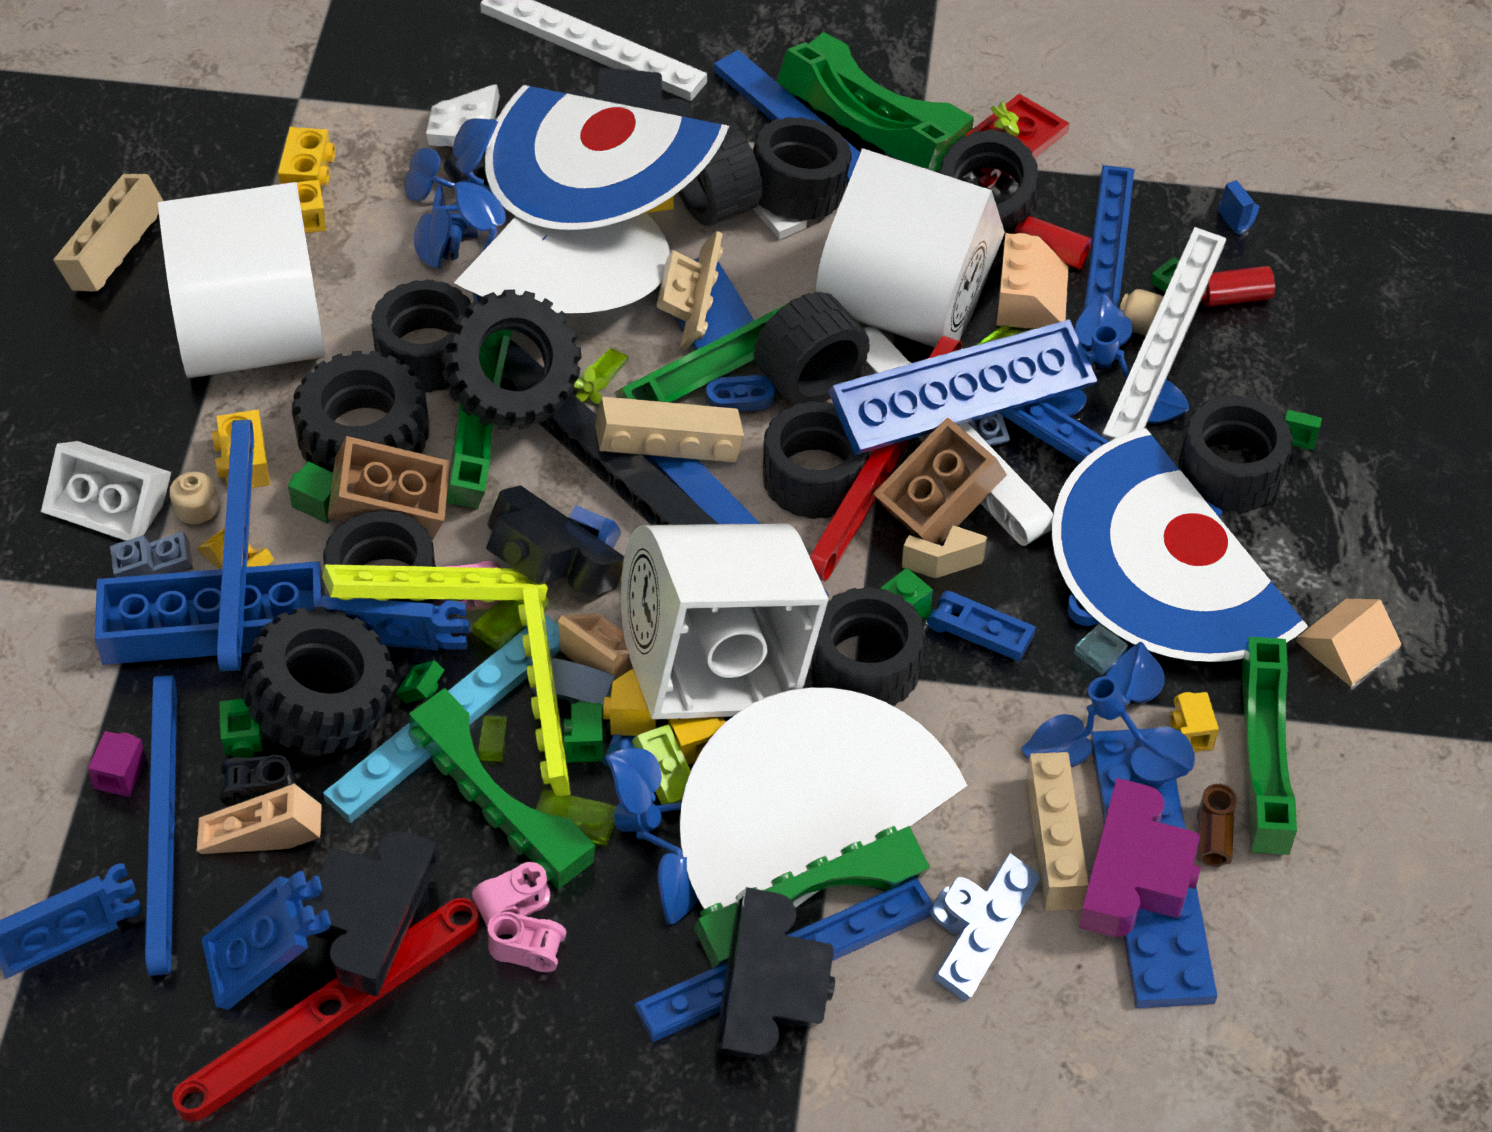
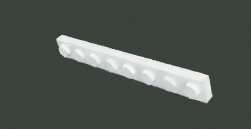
M483 0L480 3L481 12L613 69L661 73L662 89L686 100L692 101L707 83V73L534 0Z
M1196 227L1194 228L1105 427L1102 437L1108 441L1145 428L1222 253L1226 238Z

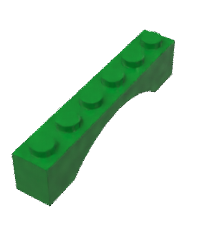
M822 32L809 43V45L830 57L842 82L857 100L885 118L900 122L930 120L954 135L952 144H955L959 138L973 129L974 117L949 102L915 100L881 87L858 67L851 56L848 45L831 35Z
M806 42L787 49L776 82L785 87L790 94L801 97L810 103L812 108L826 113L835 119L837 124L859 134L862 140L881 148L891 158L934 172L941 169L942 158L951 146L954 135L930 120L900 122L885 118L862 104L846 88L837 74L830 57Z
M499 330L490 334L483 341L479 351V362L484 374L498 387H500L511 330ZM460 402L450 458L446 503L478 509L486 490L493 424L490 423L489 426L478 423L480 418L473 413L469 417L462 411L464 406Z
M781 307L614 392L616 398L670 403L754 360V346L761 329L764 328L770 317Z
M1248 637L1244 658L1242 659L1250 852L1290 855L1297 833L1296 801L1289 778L1286 750L1287 647L1286 639Z
M445 688L409 713L410 730L408 734L412 742L421 750L425 748L433 756V762L442 774H450L454 778L461 794L470 802L474 800L482 808L485 819L492 827L497 828L499 826L504 831L509 844L518 854L522 855L524 853L533 863H537L545 869L547 881L550 880L558 890L594 862L595 844L570 818L549 815L532 809L512 798L492 780L482 767L474 750L470 734L469 713Z
M891 826L875 835L876 840L863 846L861 841H857L840 850L842 855L829 861L827 856H823L805 866L807 871L794 876L792 871L774 878L771 881L772 886L764 889V891L780 893L787 896L792 902L804 895L825 888L840 886L870 887L887 891L916 877L918 879L923 877L930 869V866L910 826L897 830L896 826ZM721 902L707 907L700 912L701 918L698 919L694 926V930L712 968L728 962L737 902L723 907Z

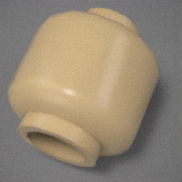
M1135 289L1130 295H1124L1119 309L1130 319L1132 333L1146 337L1163 296L1142 289Z
M197 471L187 472L178 476L173 481L170 487V499L173 511L178 519L188 524H202L216 515L219 509V497L216 485L210 476Z

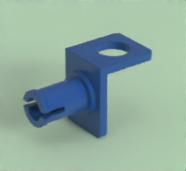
M437 185L432 209L436 206H445L443 186ZM450 213L452 227L442 258L448 260L449 251H451V260H456L459 258L462 236L476 238L478 237V230L470 227L460 214Z

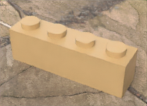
M123 174L53 259L72 291L93 292L102 288L115 268L123 262V258L130 249L139 242L145 230L156 220L159 214L158 202H162L163 199L148 174Z
M601 397L595 420L599 451L736 462L744 438L738 409Z
M1069 753L1030 754L1026 781L1039 874L1042 876L1040 881L1044 910L1083 909L1089 884Z

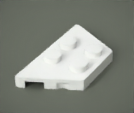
M497 84L433 105L426 132L428 144L431 146L453 147L456 134L465 121L472 118L495 120L499 101ZM491 139L486 150H490Z

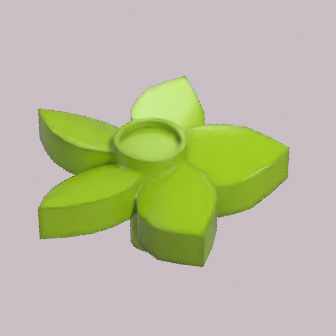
M1004 101L999 103L998 107L993 105L990 109L1000 118L994 122V126L1005 129L1010 135H1018L1019 128L1016 124L1019 119L1018 116L1013 112L1007 111Z
M591 365L585 370L584 379L579 377L574 384L575 388L580 389L576 397L582 402L590 397L594 403L600 405L602 395L598 390L606 388L610 380L605 378L595 379L596 373Z

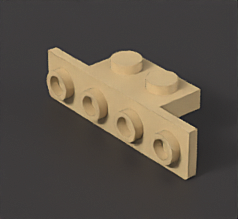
M717 230L701 247L698 262L674 250L666 260L656 307L685 321L680 346L685 350L695 340H701L708 327V322L705 321L706 313L713 302V297L710 294L718 278V272L715 271L716 264L723 253V247L720 246L723 234Z

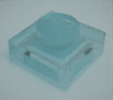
M1098 624L1076 644L1074 654L1103 675L1126 653L1128 644Z

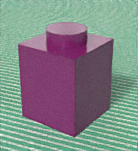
M104 732L87 768L94 789L127 797L131 796L147 761L141 739L129 733L116 734Z

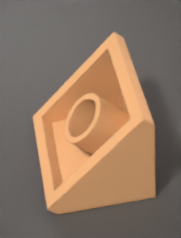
M1345 599L1299 635L1296 640L1298 644L1350 687L1355 685L1401 646V642L1381 599Z
M599 613L561 615L558 621L560 652L578 664L615 675L617 678L633 669L622 629Z

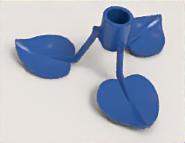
M472 118L465 121L459 128L453 144V154L458 158L456 167L469 178L460 182L477 184L492 192L490 186L483 184L484 180L477 178L472 171L479 164L499 123L494 119ZM419 149L411 158L409 171L405 178V192L412 201H423L429 195L433 182L454 189L453 185L456 183L435 176L440 166V157L433 149ZM457 205L436 206L432 209L431 214L422 215L417 223L414 232V248L421 260L432 267L441 269L442 255L452 227V218L449 212L458 211Z
M458 182L453 187L455 189L456 205L461 217L470 227L478 231H487L489 229V236L484 246V251L495 239L497 234L495 226H501L506 221L504 208L498 198L486 188L473 183ZM473 293L474 301L479 302L483 298Z
M1102 294L1083 311L1076 323L1075 332L1081 345L1091 348V351L1087 353L1090 365H1092L1094 360L1106 365L1116 359L1119 362L1125 380H1127L1130 372L1124 359V351L1120 350L1119 346H1122L1130 339L1132 323L1125 316L1124 312L1117 308L1105 294ZM1168 380L1163 385L1147 422L1148 424H1160L1184 415L1189 410V404L1184 394ZM1077 390L1043 401L1071 417L1083 409L1086 404V395L1083 391Z
M1141 641L1123 654L1111 667L1106 676L1098 677L1090 683L1088 694L1092 704L1086 708L1088 712L1086 727H1084L1082 720L1074 715H1057L1044 722L1036 730L1032 738L1021 747L1023 754L1027 758H1030V754L1068 752L1072 768L1082 763L1091 754L1092 745L1086 736L1093 732L1095 715L1107 720H1113L1120 716L1136 740L1141 744L1131 755L1132 769L1140 779L1150 783L1168 782L1187 775L1193 770L1195 765L1194 750L1190 741L1183 733L1171 727H1159L1149 735L1148 739H1145L1126 712L1125 706L1129 705L1130 701L1135 703L1148 702L1161 692L1165 684V675L1161 665Z
M641 748L620 749L605 756L611 768L615 790L620 801L614 812V821L616 827L621 832H637V839H645L671 852L665 854L660 861L658 885L667 924H675L696 905L699 899L690 882L687 872V857H682V850L649 832L660 824L661 812L680 810L682 802L654 805L652 803L655 801L653 792L659 788L662 779L660 765L656 757L651 752Z

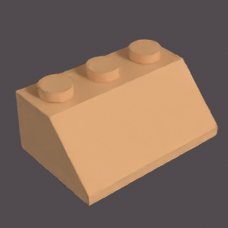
M1005 233L997 325L1037 329L1065 321L1068 266L1039 236H1029L1024 233Z

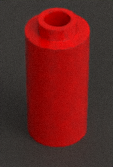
M1032 216L1018 224L1015 234L1024 233L1029 236H1039L1066 265L1081 269L1084 265L1092 243V239Z
M1269 266L1213 272L1201 301L1205 307L1272 299L1275 293L1273 272Z

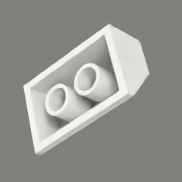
M79 441L58 443L41 512L127 541L144 535L163 507L171 472Z

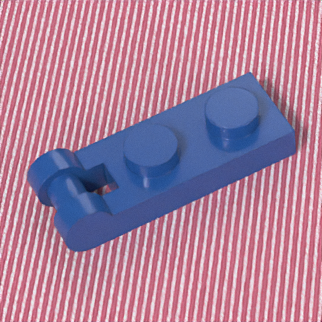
M944 591L937 601L939 607L932 610L926 620L928 626L937 632H950L1019 662L1032 641L1036 626L951 591ZM957 612V613H959L960 615H959V617H956V616H954V615H952V614H954V613Z

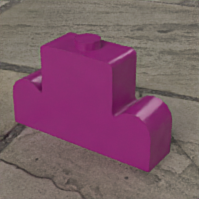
M1116 778L1078 928L1111 937H1122L1133 930L1139 908L1177 918L1182 913L1188 888L1196 889L1201 866L1194 865L1200 836L1194 831L1160 823L1164 810V799L1162 794L1155 788Z

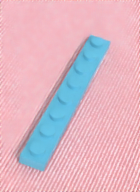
M545 614L552 658L560 651L559 626ZM528 626L448 691L469 713V725L528 677L527 666L533 665L532 656H526L522 637L529 634ZM409 723L323 792L325 802L349 823H352L432 757L425 748L421 750L412 742L408 734L410 730Z

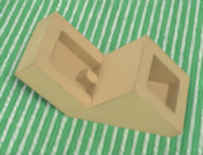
M953 525L944 545L940 546L909 535L903 548L902 567L936 579L982 564L987 536Z

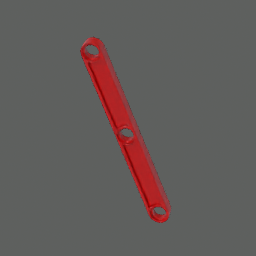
M943 336L929 358L962 350V342ZM912 439L875 449L871 453L810 556L821 581L826 582L833 573L877 499L873 493L890 477Z
M456 898L408 929L378 997L340 984L337 979H334L181 1082L173 1093V1104L178 1116L188 1122H197L206 1118L471 937L479 927V914L475 903L466 898ZM458 911H466L472 915L471 921L461 926L453 924L450 919ZM333 999L341 1003L340 1010L333 1015H324L319 1012V1007L324 1001ZM191 1092H198L204 1096L202 1104L197 1108L187 1109L181 1105L183 1098Z

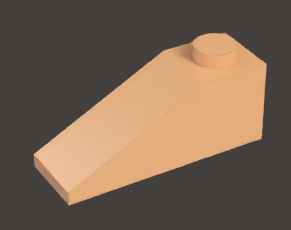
M292 784L199 818L197 851L200 854L289 849L318 839L321 832L322 805L297 785Z

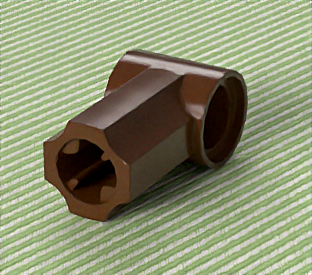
M1221 783L1212 784L1204 790L1197 812L1200 836L1197 860L1202 861L1206 866L1213 867L1231 864L1233 859L1234 810L1237 804V796L1232 788ZM1210 805L1220 806L1223 810H1216Z

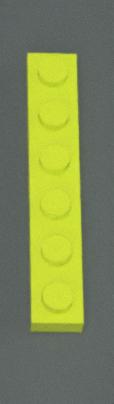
M325 565L322 576L331 598L341 600L374 598L386 601L394 598L411 599L414 601L445 599L457 602L463 599L481 600L484 602L515 600L524 603L522 589L537 586L542 601H545L548 590L545 583L541 585L535 584L514 568Z
M535 586L522 589L524 604L518 605L522 626H528L529 634L522 636L526 656H532L533 665L527 666L530 687H536L537 696L531 698L535 720L541 719L542 728L535 730L539 751H545L546 761L540 762L541 774L544 784L551 783L555 797L570 795L571 792L544 606L538 588Z

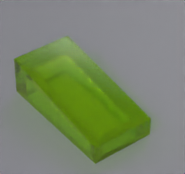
M610 348L592 365L596 373L595 379L605 378L611 382L628 362L629 356Z
M484 716L478 750L479 760L503 761L507 717Z

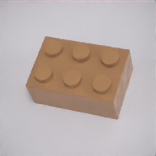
M947 417L873 494L883 508L915 537L940 545L948 537L952 526H958L1007 474L995 456Z
M346 436L335 457L327 518L346 522L347 519L368 511H396L416 519L420 525L425 527L428 531V536L433 541L445 518L450 461Z

